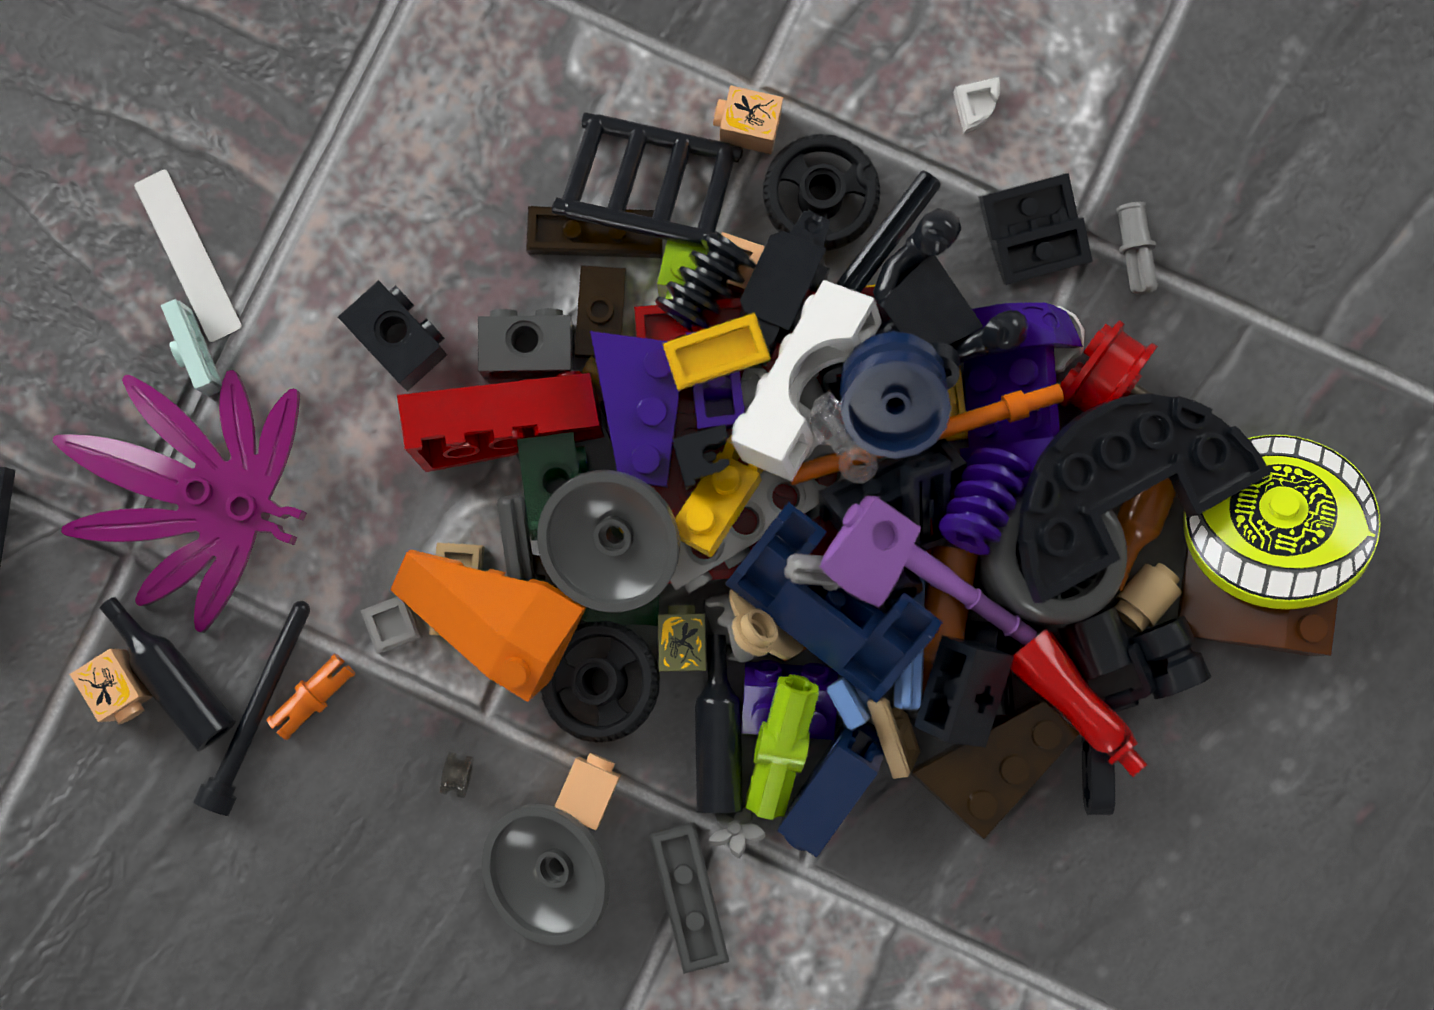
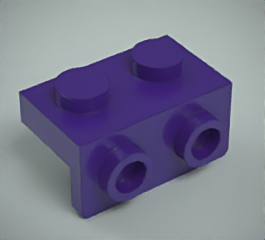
M773 660L745 663L741 734L758 735L762 722H767L778 678L793 674L806 677L810 682L819 686L818 701H816L814 715L808 730L810 738L834 740L837 708L827 692V687L838 679V673L834 669L818 663H809L804 666L780 664Z

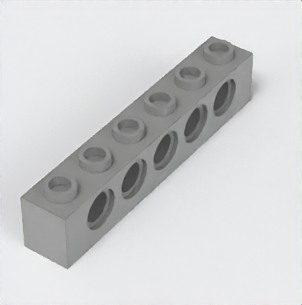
M844 424L837 427L835 434L829 441L817 445L809 458L804 462L853 447L854 441L846 432ZM888 457L838 471L834 483ZM766 470L761 473L762 481L744 507L755 513L757 517L756 529L749 535H742L731 527L713 557L709 559L697 558L692 553L690 546L680 541L678 564L670 580L675 590L685 586L688 593L712 580L713 578L709 570L725 561L730 569L742 562L751 551L749 546L761 538L773 520L782 511L773 503L772 493L777 485L787 484L791 486L789 480ZM815 479L791 486L797 493L795 507L802 513H805L811 520L819 516V491L828 486L818 484Z

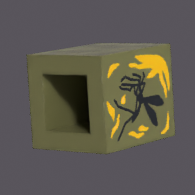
M695 605L668 606V615H658L659 672L706 671L705 614H696Z

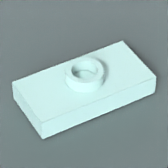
M176 299L162 304L161 308L175 341L170 342V349L176 362L181 368L186 366L193 386L197 391L208 397L220 392L222 382L192 309Z

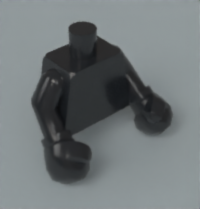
M936 209L923 216L914 233L906 239V244L885 261L873 290L875 303L882 321L875 335L894 331L914 334L928 343H946L956 349L960 356V364L979 355L985 357L992 353H1004L1015 350L1026 340L1029 324L1025 315L1019 311L1007 310L990 319L989 323L982 328L983 325L936 257V255L942 254L955 243L961 231L959 217L949 210Z

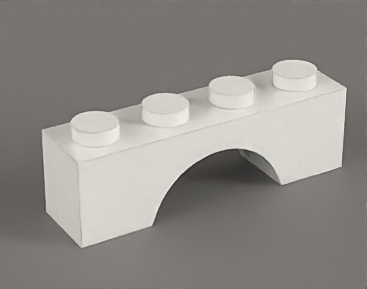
M825 280L821 283L816 294L808 297L803 306L798 325L793 333L788 334L781 343L779 357L770 373L764 374L756 388V397L746 413L738 417L734 424L731 441L742 461L789 481L794 479L815 441L806 420L799 414V400L802 391L815 374L830 365L845 362L857 345L876 334L882 321L874 298Z

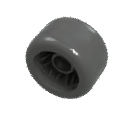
M1025 489L1018 494L1012 493L1011 495L1017 501L1015 508L1011 510L1001 509L1009 517L1007 525H993L1002 534L1000 541L995 543L984 541L989 546L991 552L989 555H978L975 576L984 595L1012 615H1018L1025 624L1035 626L1071 624L1099 612L1117 593L1127 566L1126 539L1115 513L1111 509L1102 514L1101 517L1121 559L1044 603H1034L1026 585L1019 551V520Z

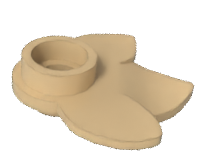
M730 590L729 599L735 615L732 622V631L736 643L742 650L755 656H763L769 652L784 660L797 656L803 650L804 646L776 625L769 614L763 610L756 609L735 591Z

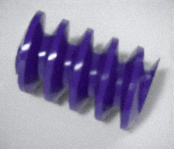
M997 448L977 449L971 454L970 466L965 468L961 479L963 482L956 486L955 498L949 501L946 510L947 515L942 517L939 523L941 534L950 543L979 555H989L991 552L989 546L984 541L993 543L1000 541L1002 534L993 525H1007L1009 517L1001 509L1011 510L1015 508L1017 501L1009 493H1021L1024 484L1017 477H1028L1031 472V467L1023 459Z

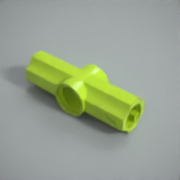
M790 674L789 676L778 678L767 722L763 721L760 726L754 753L755 767L746 794V808L754 812L757 817L773 820L776 817L785 816L796 773H801L804 768L810 740V732L808 730L819 694V686L810 682L806 677Z

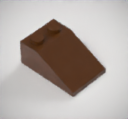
M1188 546L1186 547L1178 617L1185 616L1194 638L1311 657L1332 655L1338 596L1322 604L1300 609H1273L1254 605L1230 595L1214 584L1198 567Z

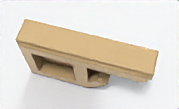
M884 697L877 703L869 699L867 705L892 778L909 777L919 756L920 749L908 714L902 709L891 708L890 701Z

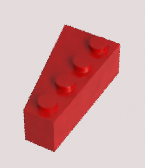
M566 371L550 378L527 379L397 395L405 450L425 472L604 437L595 383L590 373L583 374L581 371Z

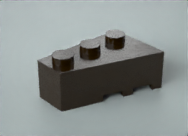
M1033 700L993 723L986 748L953 744L934 757L915 765L910 774L975 835L985 839L1080 733L1045 701Z

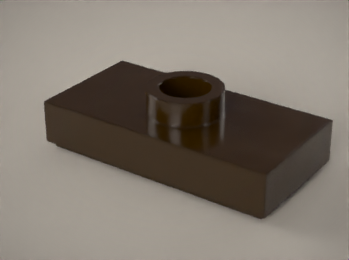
M581 265L575 357L595 358L590 331L617 335L623 334L626 268Z

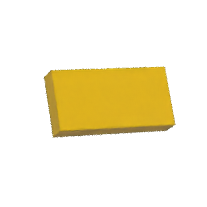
M755 313L663 343L678 391L770 361Z

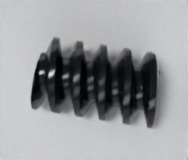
M717 231L715 232L719 239L706 235L701 239L707 254L692 251L689 254L696 267L695 270L684 266L677 270L684 281V285L672 281L667 283L666 287L673 299L670 300L660 296L655 299L657 306L690 332H694L693 326L708 329L711 326L703 314L705 310L716 314L721 313L722 309L715 300L717 295L728 299L734 296L726 284L728 280L740 284L744 283L745 279L738 269L740 265L752 269L756 267V263L748 254Z

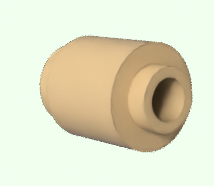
M1157 563L1155 567L1150 564H1144L1124 587L1123 591L1116 596L1118 603L1114 607H1116L1120 619L1139 633H1142L1147 626L1153 627L1181 595V590L1177 586L1180 581L1179 577L1161 563Z

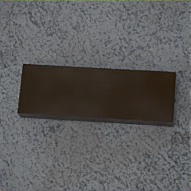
M528 206L526 244L528 254L662 258L663 239L566 218L565 216L553 214L552 207ZM626 209L625 212L653 217L654 210Z

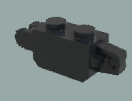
M809 211L803 212L790 233L781 231L770 235L740 299V318L755 313L770 358H772L778 343L781 344L783 339L795 330L801 319L802 309L808 297L811 296L812 292H817L823 280L826 281L829 275L830 268L824 266L826 254L824 246L830 227V220ZM767 362L752 366L751 369H762L763 366H767Z

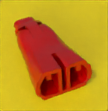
M1046 629L1014 655L1010 670L1059 710L1095 750L1107 753L1111 757L1107 761L1111 766L1119 761L1126 771L1134 777L1148 765L1134 749L1138 742L1131 729L1087 685L1053 632H1049Z

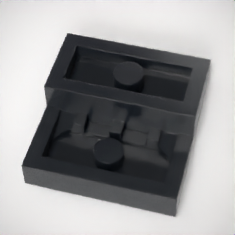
M1069 173L1051 176L978 196L990 244L1004 285L1093 262L1084 217H1078Z

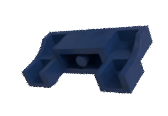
M788 502L725 584L756 609L763 610L769 614L776 625L877 703L909 664L934 638L943 622L905 592L884 614L874 605L857 598L842 587L830 591L824 589L822 585L793 583L784 573V569L787 566V558L793 554L809 555L827 531Z

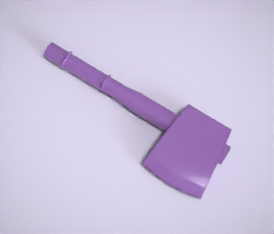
M865 496L859 505L854 504L849 508L843 518L844 526L833 540L820 564V568L840 587L857 598L877 607H880L886 600L905 566L935 588L956 598L965 605L966 609H972L1001 629L1004 635L1011 636L1024 646L1037 635L1036 630L1021 621L1018 615H1012L982 594L980 589L973 588L949 567L914 544L921 527L878 497Z

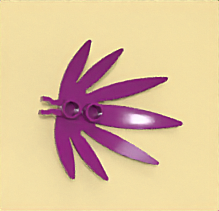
M234 370L227 371L222 382L219 399L221 428L231 455L230 460L225 461L209 438L182 409L155 388L127 374L122 378V381L139 413L167 443L195 463L194 468L150 449L105 437L67 434L55 435L52 441L72 460L97 476L135 493L176 504L178 509L131 508L105 511L67 523L62 526L61 532L66 536L91 541L141 542L165 539L198 531L199 538L186 544L170 554L148 575L136 595L135 603L138 606H147L167 597L193 579L216 556V560L209 567L200 584L195 601L194 626L197 632L204 633L220 615L235 591L249 560L257 532L272 533L278 540L291 545H295L297 540L296 536L285 533L283 526L272 523L268 519L271 514L282 519L295 517L304 521L307 512L294 507H281L273 500H270L283 474L293 445L299 415L300 392L294 388L289 389L273 406L262 428L258 454H256L254 419L247 392L238 373Z

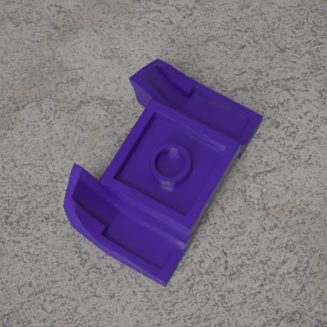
M1040 302L1003 303L972 309L983 325L982 328L989 323L990 319L1007 310H1017L1025 315L1029 326L1026 340L1015 350L1004 353H992L985 357L979 355L963 363L966 411L1001 401V396L1021 390L1025 394L1056 384L1054 349L1083 347L1067 311L1052 304ZM1058 403L1029 412V417L1012 423L1005 419L968 431L969 448H961L960 456L967 462L968 467L970 466V456L977 449H1002L1027 462L1031 467V475L1039 457L1049 442L1060 431ZM1030 475L1025 478L1017 477L1022 481L1024 487L1027 486Z

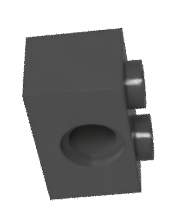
M544 308L536 310V316H517V311L495 309L490 311V316H478V372L483 379L550 378L566 371H574V324L571 316L563 315L562 310ZM526 333L536 335L539 340L533 351L521 353L515 350V343L521 335Z

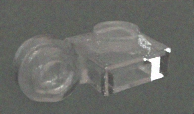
M828 391L813 402L809 417L811 419L809 422L810 428L821 444L824 446L830 444L836 454L840 455L839 470L847 480L854 483L866 482L877 471L878 457L857 446L846 432L841 414V405L833 394ZM862 460L866 465L858 467L853 465L851 461Z

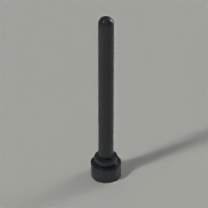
M297 601L293 604L215 778L209 777L207 784H201L193 801L196 805L211 812L229 816L236 801V797L233 795L236 787L232 784L310 614V606L305 601Z

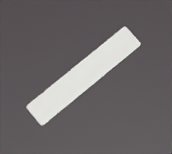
M161 170L136 182L134 185L209 342H214L241 329L242 325L167 170Z

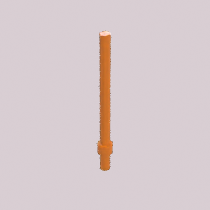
M1054 384L1025 394L1019 390L1001 396V401L951 416L949 417L947 428L938 440L1005 419L1012 423L1028 418L1031 411L1063 402L1062 389L1059 384ZM854 446L803 462L794 479L789 482L793 486L883 457L875 456L859 446Z

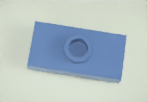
M841 676L827 687V692L848 729L853 730L870 719L871 714L867 705V701L870 698L846 680L845 677Z

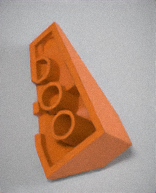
M415 550L406 552L390 589L487 678L527 702L551 681L587 608L575 602L561 590L547 582L536 579L524 581L505 576V572L494 569L489 571L478 570L464 566L461 561Z

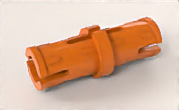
M334 653L307 682L302 680L294 687L296 693L272 716L266 719L267 723L274 729L290 717L276 732L283 739L289 740L291 735L315 711L320 713L328 706L326 701L346 681L355 675L354 670L347 665L332 677V674L345 662L339 655Z

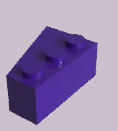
M590 331L617 471L632 475L649 486L668 488L673 452L672 439L675 437L681 392L677 389L663 348V343L669 341Z

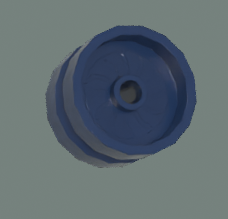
M892 331L873 335L852 350L843 364L840 379L841 414L845 430L857 446L875 456L897 459L917 455L935 444L947 428L951 404L943 360L933 346L914 334Z

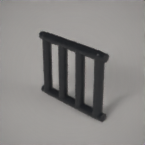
M588 112L583 114L582 128L585 131L563 197H556L552 205L553 214L704 248L701 239L705 235L719 239L715 231L734 162L739 163L743 156L742 147ZM602 134L629 139L608 207L581 202ZM646 143L672 149L653 217L625 212ZM690 153L716 159L697 228L670 222Z

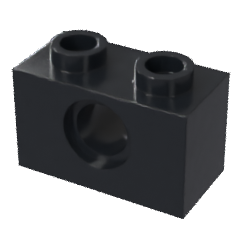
M378 280L344 310L338 318L406 391H409L447 356L446 352L439 345L445 338L427 318L420 324L408 312L414 307V304L396 285L389 291ZM395 324H405L407 326L405 337L397 343L387 342L386 335L389 328Z

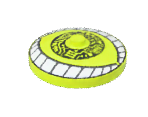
M1263 435L1248 438L1262 456L1271 474L1197 516H1187L1184 511V536L1193 559L1202 572L1222 590L1240 600L1261 607L1300 609L1334 599L1353 586L1363 575L1377 547L1380 534V513L1378 503L1369 483L1361 472L1345 457L1315 441L1288 435Z

